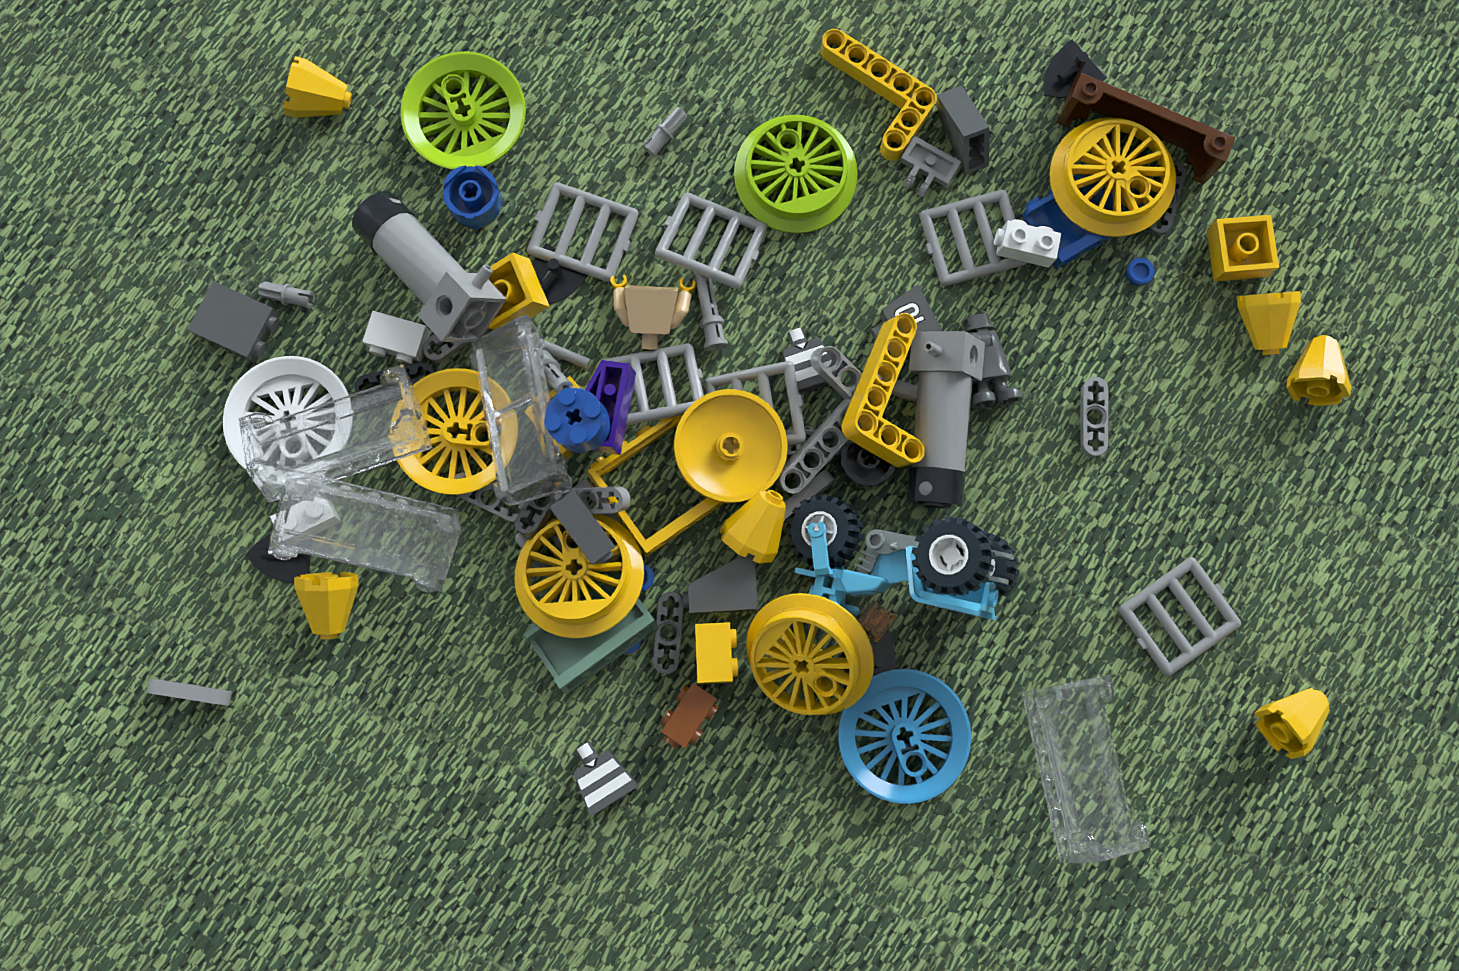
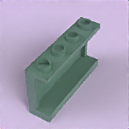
M620 571L602 573V575L617 580L621 578ZM600 581L595 582L609 596L617 588ZM587 586L593 600L603 599L591 587ZM580 589V601L586 600L582 589ZM638 598L632 610L620 623L601 634L587 638H564L553 635L532 623L528 627V631L524 633V637L532 645L554 677L555 683L567 695L657 630L659 626Z

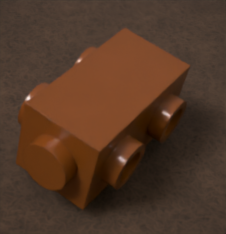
M692 683L690 688L686 685L683 687L676 698L680 702L674 712L669 709L660 722L664 726L661 732L666 735L663 740L677 750L680 745L686 748L688 743L694 746L703 732L698 729L704 719L710 721L719 708L714 704L717 698Z

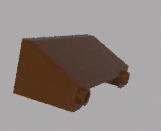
M1080 72L1076 74L1056 120V123L1068 128L1075 119L1081 118L1080 120L1086 121L1090 111H1093L1108 118H1122L1136 122L1152 131L1160 140L1189 151L1184 163L1190 164L1194 170L1192 180L1203 185L1225 164L1236 137Z

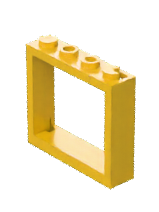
M683 415L659 419L660 422L652 428L649 425L645 426L636 433L637 438L629 443L623 441L621 455L611 454L606 459L603 456L596 459V462L590 465L591 469L588 470V477L595 487H608L601 477L677 427ZM615 497L606 498L607 503H619ZM706 498L646 540L625 511L615 513V515L634 537L644 556L648 557L724 503Z

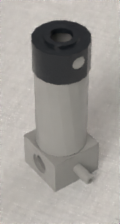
M382 191L373 194L356 209L352 218V228L424 304L418 316L442 342H479L507 300L488 280L493 272L492 268L488 265H483L478 273H467L392 192Z
M966 331L916 332L912 340L909 371L919 375L913 436L922 442L924 456L919 462L911 464L909 468L906 498L908 503L941 509L963 507L966 476L964 471L972 381H982L985 342Z

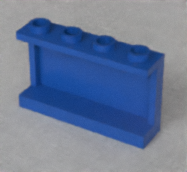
M1076 174L1073 176V179L1077 181L1093 174ZM1100 181L1079 188V191L1085 196ZM1105 187L1089 201L1098 206ZM1052 190L1048 192V196L1042 199L1038 196L1025 205L1026 209L1021 216L1029 226H1046L1052 228L1054 232L1061 233L1057 259L1052 263L1055 270L1112 238L1088 232L1073 223L1058 206ZM1109 193L1103 209L1113 211V195ZM1121 203V212L1129 211L1128 207ZM1142 203L1138 208L1145 206V204Z

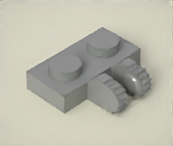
M914 136L900 159V162L912 168L903 187L909 189L919 172L927 176L925 182L919 188V196L924 197L933 180L947 188L961 161Z

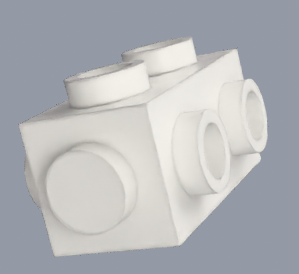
M1008 220L1002 229L998 228L994 239V245H998L996 255L1049 268L1057 259L1061 233L1054 232L1052 228L1046 226H1029L1022 220Z

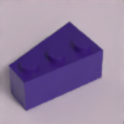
M601 360L585 389L591 392L604 405L610 420L608 437L600 447L590 451L621 455L636 372L628 363ZM582 418L576 419L575 422L580 423Z

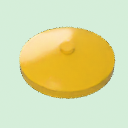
M724 389L708 393L689 406L677 425L673 449L678 470L692 489L713 501L740 503L750 500L758 492L766 491L773 485L785 465L788 444L783 423L775 410L767 402L746 391Z

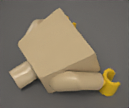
M623 275L624 281L621 284H616L615 278L612 276L610 281L614 289V310L622 324L629 327L631 333H642V349H658V334H669L670 329L678 328L687 315L691 295L695 290V280H693L692 286L689 288L683 286L684 278L680 279L679 288L629 285L626 275Z

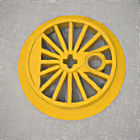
M1100 118L1079 125L1062 139L1051 161L1050 185L1058 206L1073 223L1097 235L1122 237L1139 233L1152 226L1162 217L1168 209L1175 192L1176 172L1168 149L1152 131L1130 120ZM1111 132H1112V148H1111V145H1110V143H1109V141H1108V139H1107V135H1109ZM1120 132H1124L1129 135L1120 154ZM1134 136L1143 141L1125 158ZM1147 147L1153 152L1152 154L1135 159ZM1079 161H1082V162L1087 163V164H1089V165H1076V164H1077ZM1158 161L1159 167H1143V165ZM1072 174L1093 175L1074 181ZM1145 176H1160V183ZM1100 181L1085 196L1079 191V188ZM1105 187L1098 206L1091 203L1089 200ZM1130 188L1137 189L1140 195L1133 194ZM1150 190L1157 193L1154 199L1149 195ZM1109 193L1113 195V211L1103 209ZM1142 202L1145 204V206L1138 208ZM1121 203L1128 207L1129 211L1121 212Z
M461 368L437 371L417 381L399 401L391 422L392 449L403 471L420 486L430 491L447 495L471 493L494 482L512 462L520 440L518 411L508 392L497 381L481 372ZM461 391L458 414L456 416L450 392ZM468 392L478 394L465 415ZM444 394L450 418L447 417L435 402V398ZM485 398L492 402L489 407L474 417ZM431 406L443 419L444 423L429 415ZM497 410L500 411L501 419L490 422L484 421ZM428 422L440 429L427 428ZM504 426V436L498 435L495 428ZM458 429H461L463 434H458L457 438H454L452 433L455 434L458 432ZM482 432H492V436L488 441H479V436ZM426 435L438 436L426 440ZM499 443H502L499 453L496 452L494 449ZM438 445L423 456L425 448ZM474 449L489 454L495 458L494 461L487 467ZM466 450L483 471L472 476ZM460 452L466 478L455 479ZM442 453L432 472L424 468L426 464ZM451 456L448 478L440 477L439 474Z
M592 514L610 539L613 538L618 544L611 550L613 553L612 557L621 553L622 562L602 563L599 565L596 561L594 564H591L579 547L571 548L574 540L567 531L562 532L565 528L556 517L548 521L547 525L533 539H528L523 546L515 568L516 594L527 616L543 630L564 638L592 637L606 632L620 623L637 602L644 580V562L640 548L631 533L618 521L608 516ZM555 533H557L562 544V553L547 541ZM543 544L560 560L539 554L537 551ZM533 560L554 566L531 568ZM577 563H578V565L581 567V569L578 570V571H577ZM622 571L620 580L596 572ZM551 576L531 586L530 577ZM592 579L617 588L609 596ZM587 585L603 599L593 600ZM553 586L538 602L534 594ZM580 588L586 600L580 601ZM562 591L559 601L551 603L556 598V596ZM572 592V601L568 602V599Z
M812 594L784 595L766 604L756 614L750 624L746 649L754 678L766 696L782 708L803 715L833 714L854 705L868 689L874 672V654L870 640L856 618L837 603ZM803 622L811 624L807 641H805ZM792 623L794 628V634L789 627ZM819 627L827 633L815 644L814 640ZM831 636L838 643L827 649H821ZM843 651L846 655V658L831 657ZM765 654H767V655H770V656H772V657H763V656H764ZM765 667H772L778 669H775L767 673ZM844 669H849V674L845 673ZM789 674L779 686L773 681ZM797 676L792 695L783 691L794 677ZM802 683L805 700L799 699ZM841 683L847 685L846 690L840 686ZM814 692L820 701L815 702Z

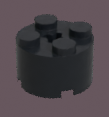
M881 435V439L885 443L884 437ZM849 439L843 445L838 458V470L847 484L858 490L872 491L881 487L887 482L896 466ZM868 455L872 458L871 464L865 465L863 464V458H866Z

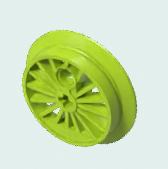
M476 52L448 53L426 63L409 81L401 101V122L404 133L412 147L427 161L450 170L464 165L467 167H476L475 165L485 167L502 158L517 142L526 116L524 94L513 73L496 59ZM470 77L479 78L470 96ZM487 81L492 83L494 86L480 97ZM454 89H461L458 94H450ZM435 91L448 105L429 97ZM501 91L505 95L504 98L489 103ZM426 105L441 112H423V108ZM510 106V113H492ZM467 112L468 116L463 117L462 114ZM422 122H438L422 129ZM490 122H509L507 129ZM484 129L498 134V136L492 138ZM475 131H476L485 141L479 142L478 139H477V136H476V134H475ZM442 132L431 143L426 139V137ZM470 133L474 145L468 147V135ZM462 136L461 150L454 152ZM449 138H451L445 152L438 150Z
M786 115L776 117L761 124L748 135L736 157L734 180L742 204L755 219L766 223L767 227L777 231L808 233L831 224L846 210L853 198L857 185V164L850 145L831 125L810 116ZM802 129L812 131L804 149L801 144ZM780 131V133L777 135V139H775V137L772 134ZM819 134L824 137L825 140L809 153L817 135ZM766 140L774 148L775 152L760 144ZM790 142L794 147L786 149L781 144ZM830 145L836 150L835 152L817 157ZM757 153L771 161L752 160V158ZM794 159H795L796 169H797L798 171L801 170V172H798V173H797V171H796L795 169H792V165H793V160H794ZM839 159L841 162V167L822 165ZM751 169L771 170V172L753 177ZM820 174L842 177L840 183H837ZM777 179L762 192L756 186ZM815 182H817V183H819V184H821V185H823V186H825V187H827V188H829V189H826V190H823V191H822V189H821ZM785 183L775 203L767 199L769 195ZM792 186V200L782 203ZM798 186L800 187L801 193L803 195V197L797 198ZM807 186L812 190L813 194L809 195Z

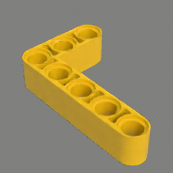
M828 30L822 38V57L830 64L901 108V111L885 132L880 146V153L886 160H898L904 154L913 137L918 134L931 115L936 102L935 91L841 30ZM828 44H837L839 48H830ZM850 58H859L861 62L854 63ZM873 72H880V73H882L884 76H883V77H876V76H874L872 73H873ZM902 86L906 89V91L900 92L897 91L894 87ZM924 100L928 103V105L921 106L917 103V101ZM910 121L914 126L906 127L902 122ZM896 142L899 148H891L887 143Z
M901 313L884 322L881 326L841 426L846 438L899 468L919 462L924 456V446L920 440L882 418L917 329L915 319L908 313ZM858 421L861 424L862 430L858 426ZM881 435L884 437L885 443L882 441Z

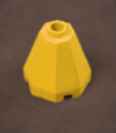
M295 56L286 84L285 94H288L290 101L284 100V114L294 118L340 115L343 113L344 108L349 109L352 93L347 92L348 85L307 59Z
M1300 291L1237 296L1238 309L1255 350H1262V355L1280 354V348H1287L1301 303Z
M1320 335L1308 342L1287 379L1286 388L1292 399L1300 401L1301 396L1309 398L1308 404L1325 406L1338 405L1342 402L1343 396L1345 398L1350 396L1351 384L1337 340L1327 335Z
M773 490L758 492L725 520L720 529V533H723L722 541L738 555L745 558L748 553L754 555L755 557L752 561L759 564L773 562L778 553L786 511L785 502L782 501L783 497Z
M321 572L294 577L295 591L312 633L320 635V639L338 638L339 633L345 631L359 586L358 574L340 572L341 577H338L337 574H332V572Z
M1309 688L1259 708L1255 712V718L1260 717L1256 726L1275 750L1280 751L1282 748L1287 750L1286 756L1291 759L1303 757L1313 749L1329 714L1328 699L1319 690Z

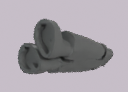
M988 314L968 316L969 327L966 329V332L985 342L982 381H972V385H976V394L971 398V407L974 409H988L994 404L995 407H1002L1021 401L1023 399L1022 392L1017 388H1009L1006 384V380L1011 379L1012 374L999 337L994 330V324L990 323ZM989 381L993 384L994 393L989 389Z

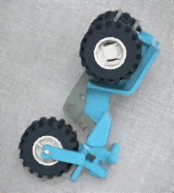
M818 495L810 496L811 501L804 499L800 502L801 508L795 507L792 512L795 516L794 518L789 517L787 522L791 524V529H786V535L792 538L788 541L790 547L795 548L793 553L797 557L802 558L803 562L814 565V571L796 567L794 573L816 578L815 584L809 590V594L821 596L837 603L854 617L859 615L860 610L857 606L845 604L846 594H850L853 597L884 593L893 583L909 581L910 595L917 602L996 620L997 616H995L993 607L1000 601L1001 596L1006 597L1010 594L1008 590L1010 587H1015L1017 582L1014 579L1015 576H1019L1020 570L1016 569L1019 560L1014 556L1015 551L1013 547L1008 545V542L959 517L956 519L948 516L944 517V520L935 519L932 521L933 526H924L922 528L925 532L924 535H917V537L880 529L870 531L866 536V551H861V553L866 554V557H858L859 560L863 561V564H855L858 567V572L845 570L844 565H846L845 560L852 561L855 558L852 553L860 551L861 546L858 545V541H864V534L860 533V529H864L863 522L858 521L860 515L857 511L852 510L854 507L829 495H822V497Z

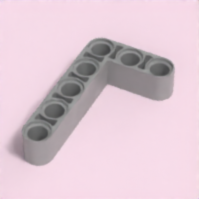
M832 346L816 349L812 353L810 361L814 370L844 400L785 463L781 474L775 481V485L782 492L794 494L803 490L848 441V438L842 432V415L849 407L862 373L837 348ZM824 352L831 356V363L828 367H825L821 362V356ZM844 372H847L851 378L850 384L847 387L841 382V375ZM826 432H830L833 437V442L829 447H826L823 443V436ZM808 452L814 456V463L810 467H806L804 464V456ZM789 473H793L796 479L795 484L791 488L785 485V477Z

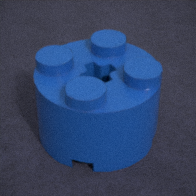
M464 165L457 167L446 177L443 185V198L452 217L459 224L471 229H479L496 219L503 205L502 196L494 176L487 169L475 165L476 167Z
M564 388L547 406L544 425L551 437L568 451L585 453L600 447L608 437L610 420L607 410L591 392L580 388ZM582 418L580 423L575 422L576 419Z

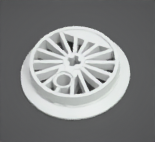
M283 356L269 359L247 371L231 390L223 413L225 440L237 462L255 476L277 483L300 482L325 471L344 451L353 426L352 403L342 381L321 363L298 356ZM322 386L325 387L329 393L311 404ZM310 388V390L302 400L304 389ZM292 391H295V392H294V397H293V402H292L291 392H292ZM283 394L285 406L277 395ZM271 397L279 410L264 402L261 398ZM334 400L336 409L315 413ZM255 402L275 414V416L253 413L250 410ZM337 416V426L314 422ZM248 419L273 422L248 428ZM291 421L292 428L288 426L286 423H289ZM310 429L335 432L332 441L329 442ZM270 432L251 445L249 436ZM309 436L327 447L320 456L311 445ZM274 441L262 459L256 452ZM297 442H301V450L296 454H292V446ZM281 449L282 454L279 466L270 464ZM312 456L314 460L305 464L304 461ZM289 459L295 461L297 466L288 467Z

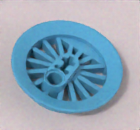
M895 669L873 676L868 689L861 699L851 707L843 709L839 722L838 742L846 768L862 788L886 801L911 804L936 797L956 781L964 769L969 756L971 729L963 704L948 685L922 671ZM918 694L907 718L908 697ZM925 694L928 695L935 703L913 721ZM898 700H901L900 717L894 703ZM889 705L893 719L881 706ZM940 707L946 718L919 727L937 708ZM876 709L888 725L864 712ZM858 717L886 731L855 730ZM948 723L950 736L921 734V732ZM900 728L910 733V736L906 738L907 743H904L903 740H897ZM855 736L885 737V739L857 749ZM921 740L948 741V752L946 754L921 742ZM888 745L866 766L864 765L859 754ZM924 749L944 759L938 769L926 758ZM892 750L880 778L876 777L870 769ZM911 755L917 756L920 760L919 768L913 772L906 767V760ZM897 757V784L885 782ZM928 768L932 775L922 780L921 775ZM904 774L913 776L916 783L904 785Z

